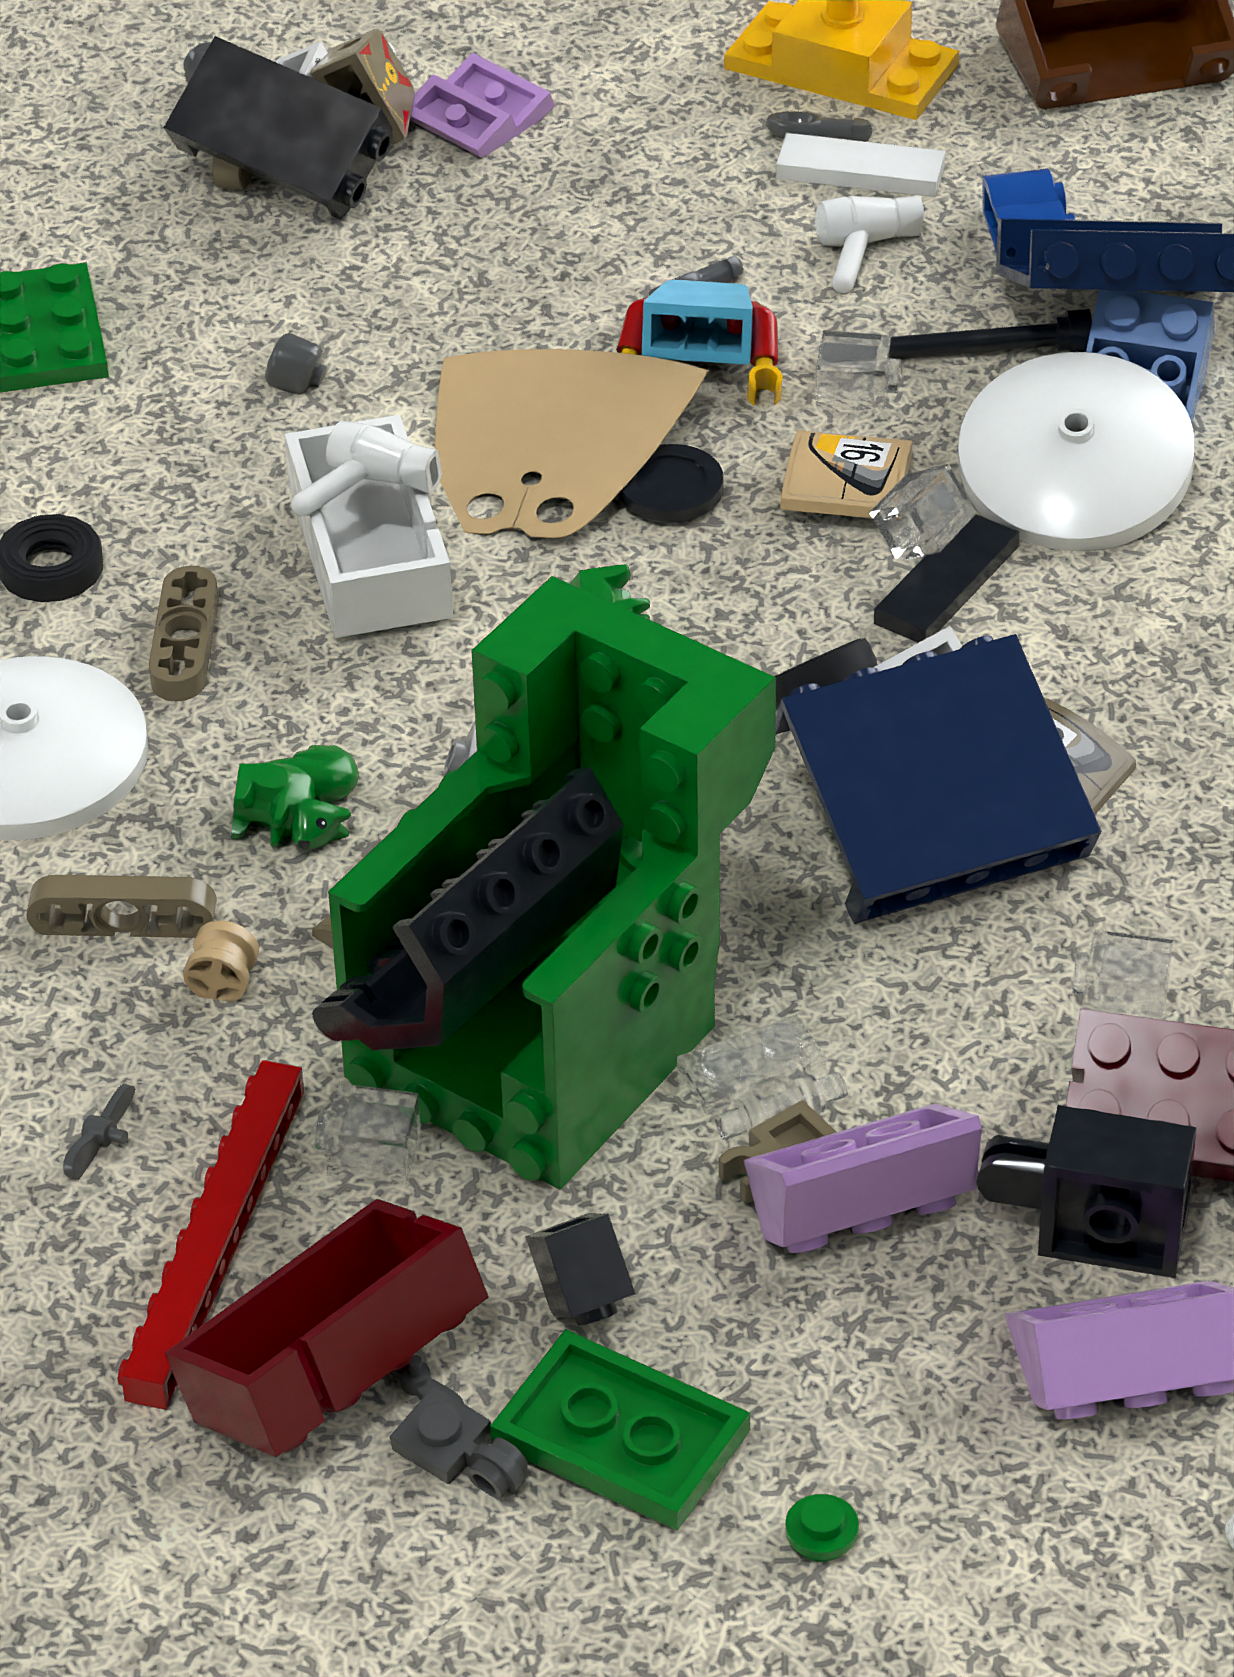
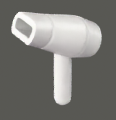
M919 195L894 199L844 196L819 202L815 213V230L820 242L824 246L843 247L832 280L833 289L837 293L846 294L853 289L868 243L894 238L895 236H920L924 218V207Z
M340 421L331 431L326 445V461L334 470L297 493L292 498L291 508L295 514L307 516L363 479L404 484L431 494L437 488L442 476L439 451L433 448L414 445L412 442L370 424Z

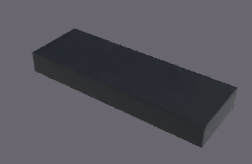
M968 511L874 608V624L917 643L938 633L1019 547V531Z

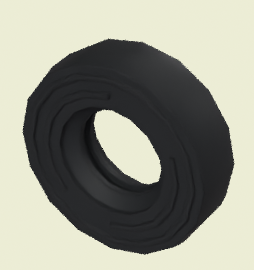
M60 514L34 516L16 523L4 532L0 539V580L9 592L25 600L53 602L77 596L94 585L103 570L102 545L98 534L90 524L76 517ZM48 549L65 550L72 555L69 560L56 566L42 567L27 562L34 553Z
M856 639L774 676L776 677V707L779 708L781 699L789 696L790 692L797 687L811 683L818 684L820 687L844 681L846 677L858 670L877 666L876 657L867 639Z

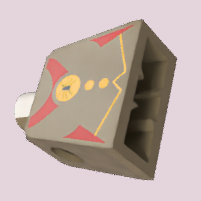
M374 29L334 47L311 70L310 74L313 79L382 108L393 128L392 144L406 139L415 91L410 79L397 59L395 48L387 41L382 31Z

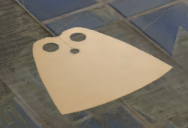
M499 350L445 357L438 392L435 449L439 451L442 470L441 485L463 531L472 534H492L501 529L514 528L523 530L531 537L563 538L577 532L593 520L650 459L699 389L708 370L662 358L590 350ZM529 472L539 473L542 476L539 483L528 487V485H524L521 482V478ZM495 494L503 499L504 506L497 515L488 519L473 518L467 511L468 504L477 496ZM552 498L568 499L574 506L572 514L567 519L558 523L543 522L537 516V509L543 502Z

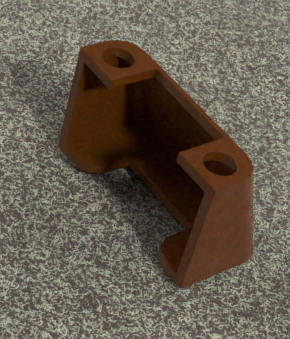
M1001 0L996 30L1034 101L1041 109L1046 110L1221 82L1234 74V16L1228 0Z

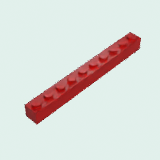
M262 1060L255 1076H249L242 1106L237 1105L234 1109L231 1122L232 1128L229 1135H223L220 1140L217 1162L215 1166H209L207 1169L204 1191L201 1197H196L192 1203L187 1229L182 1228L178 1234L176 1254L172 1261L168 1260L165 1263L162 1272V1285L159 1292L153 1293L149 1299L147 1319L143 1326H138L135 1330L132 1342L133 1350L129 1359H123L120 1364L117 1382L118 1385H122L125 1402L167 1410L178 1384L164 1353L205 1323L303 1097L302 1067Z

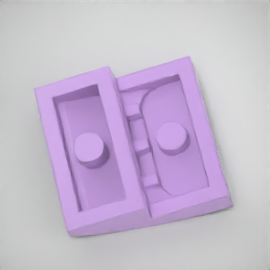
M472 52L447 80L433 74L414 95L410 121L478 157L489 155L543 119L555 107L549 91Z

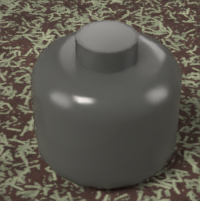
M284 334L279 338L270 355L265 371V380L271 386L293 394L305 393L310 385L319 387L327 372V367L321 365L323 360L322 348L294 334Z

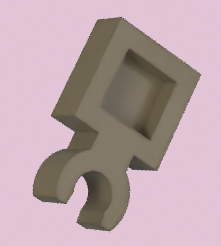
M801 1100L749 1130V1146H737L726 1150L718 1159L719 1178L725 1182L737 1174H747L744 1164L745 1159L837 1133V1131L804 1100ZM747 1175L740 1180V1199L744 1203L754 1202Z

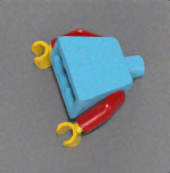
M668 280L650 296L635 300L628 307L617 345L618 353L670 360L750 365L751 363L755 367L749 373L748 402L752 405L755 404V395L758 390H769L774 393V405L780 401L783 375L775 367L778 364L777 319L769 308L757 301H751L746 285Z

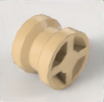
M221 920L208 922L200 927L193 943L194 953L189 956L183 970L184 982L200 998L235 1002L243 996L247 988L249 971L253 969L259 955V943L251 932L236 923Z

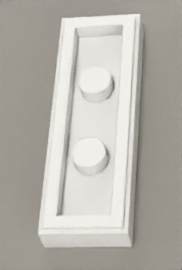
M786 133L776 163V179L936 197L945 167V151Z

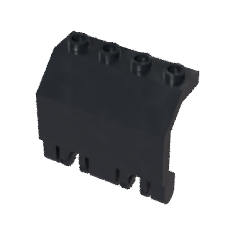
M591 767L573 769L565 776L568 783L549 799L536 801L532 805L534 809L526 810L521 815L524 821L505 838L494 839L487 844L489 849H481L476 854L479 860L459 878L447 879L443 882V888L435 889L430 894L433 900L411 919H402L392 928L397 937L382 952L375 955L369 961L367 967L369 968L368 972L370 975L349 978L339 987V990L334 991L313 1010L312 1017L317 1028L333 1041L360 1040L372 1050L440 1046L609 894L617 885L624 824Z

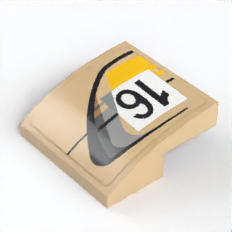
M797 430L786 468L780 510L898 520L904 500L905 479L911 463L913 441Z

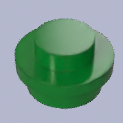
M830 1494L809 1495L798 1500L789 1509L785 1520L786 1537L790 1545L804 1557L819 1562L831 1561L841 1557L854 1546L859 1534V1519L854 1508L837 1496Z

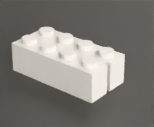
M400 415L356 422L376 426L409 441ZM335 426L285 434L288 480L292 498L334 470L326 461V445L329 435ZM363 479L307 516L298 515L335 638L453 618L450 561L439 528L436 529V519L426 492L404 484Z

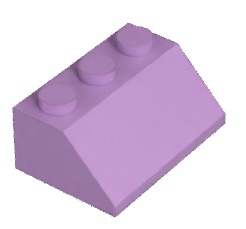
M932 1104L745 1159L744 1164L765 1240L781 1247L787 1246L789 1253L806 1252L828 1244L827 1234L851 1227L854 1234L873 1232L892 1225L891 1215L915 1208L917 1214L923 1215L954 1207L957 1204L955 1195L976 1189L982 1133L979 1115Z
M1208 1280L1005 1313L1006 1322L1033 1404L1045 1410L1054 1409L1055 1419H1074L1095 1415L1098 1413L1097 1402L1124 1398L1126 1408L1159 1405L1168 1401L1166 1391L1193 1387L1194 1396L1198 1397L1234 1392V1287Z

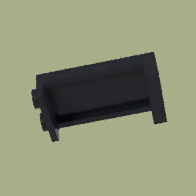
M214 36L163 127L178 150L194 157L197 156L199 150L324 205L332 217L340 220L349 212L350 208L357 207L363 199L367 188L366 179L376 161L380 162L386 157L393 139V128L382 108L217 36Z

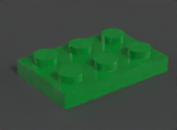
M87 262L77 264L59 263L47 268L18 272H0V393L109 377Z
M565 1329L490 1425L491 1442L495 1438H502L510 1442L524 1455L527 1461L678 1531L750 1432V1412Z

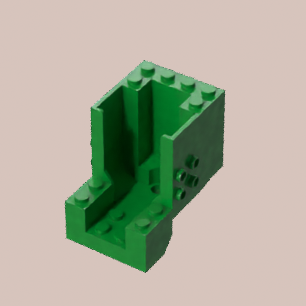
M551 576L471 650L477 751L457 770L448 772L441 780L438 788L417 808L408 810L402 816L398 825L328 891L336 988L339 990V987L349 978L370 975L367 965L375 955L382 952L397 937L392 928L402 919H411L433 900L430 894L435 889L443 888V882L447 879L459 878L479 860L476 854L481 849H489L487 845L494 839L505 838L524 821L521 815L526 810L534 809L532 805L536 801L549 799L568 783L565 776L573 769L591 767L624 824L616 887L440 1046L372 1050L360 1040L341 1041L344 1077L359 1092L370 1096L376 1093L399 1105L414 1121L423 1124L431 1122L454 1134L466 1148L475 1152L485 1150L506 1161L521 1177L531 1181L540 1179L561 1190L715 1027V976L720 945V833L751 803L775 750L776 677Z

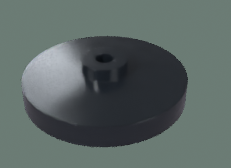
M661 444L645 465L619 492V496L623 504L630 511L645 519L671 523L688 521L708 513L719 503L724 489L723 471L717 460L701 449L682 444Z

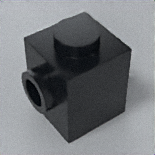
M587 1213L525 1236L553 1316L575 1317L578 1325L590 1324L616 1314L618 1311L615 1301L635 1294L609 1214Z

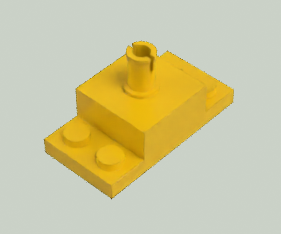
M798 0L794 6L789 3L768 1L724 54V69L917 120L958 67L959 50L941 46L934 41L911 38L912 2Z

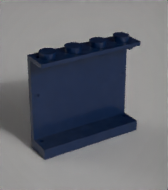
M998 218L996 274L1025 287L1035 289L1234 292V233H1222L1223 224L1218 222ZM1012 248L1014 255L1009 258L1007 250Z
M1016 634L993 640L992 636H981L967 642L958 650L940 655L932 651L922 652L910 657L900 666L878 671L874 667L864 668L850 674L842 682L823 687L813 683L795 688L790 692L789 696L781 699L776 714L775 734L791 731L853 881L845 901V906L854 924L1089 857L1102 832Z

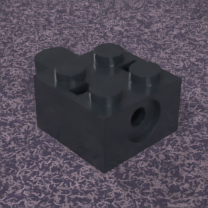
M1058 1105L1049 1143L996 1135L987 1142L977 1177L978 1190L990 1202L1041 1210L1038 1256L1176 1278L1188 1218L1197 1127Z

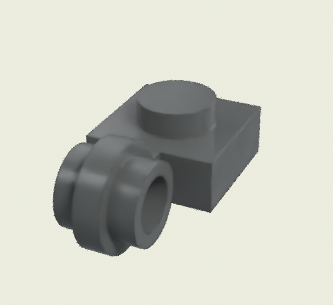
M436 1385L428 1391L390 1435L393 1451L446 1484H449L466 1466L469 1467L467 1475L470 1481L477 1488L497 1500L501 1499L507 1491L514 1494L525 1482L523 1472L528 1467V1462L524 1455L514 1445L502 1438H495L488 1444L487 1442L491 1438V1421Z

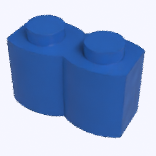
M1048 168L982 176V210L996 253L998 218L1075 220L1073 213L1066 214V195L1063 183H1054ZM1012 248L1007 250V256L1010 258L1014 255Z

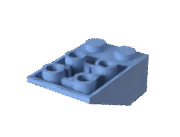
M1099 290L1086 352L1117 357L1143 367L1156 375L1178 396L1192 424L1206 376L1215 332L1214 302L1135 290Z

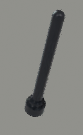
M1090 309L1066 310L1065 316L1055 317V323L827 342L821 347L820 357L827 364H840L1057 346L1058 351L1086 352L1092 326V316Z

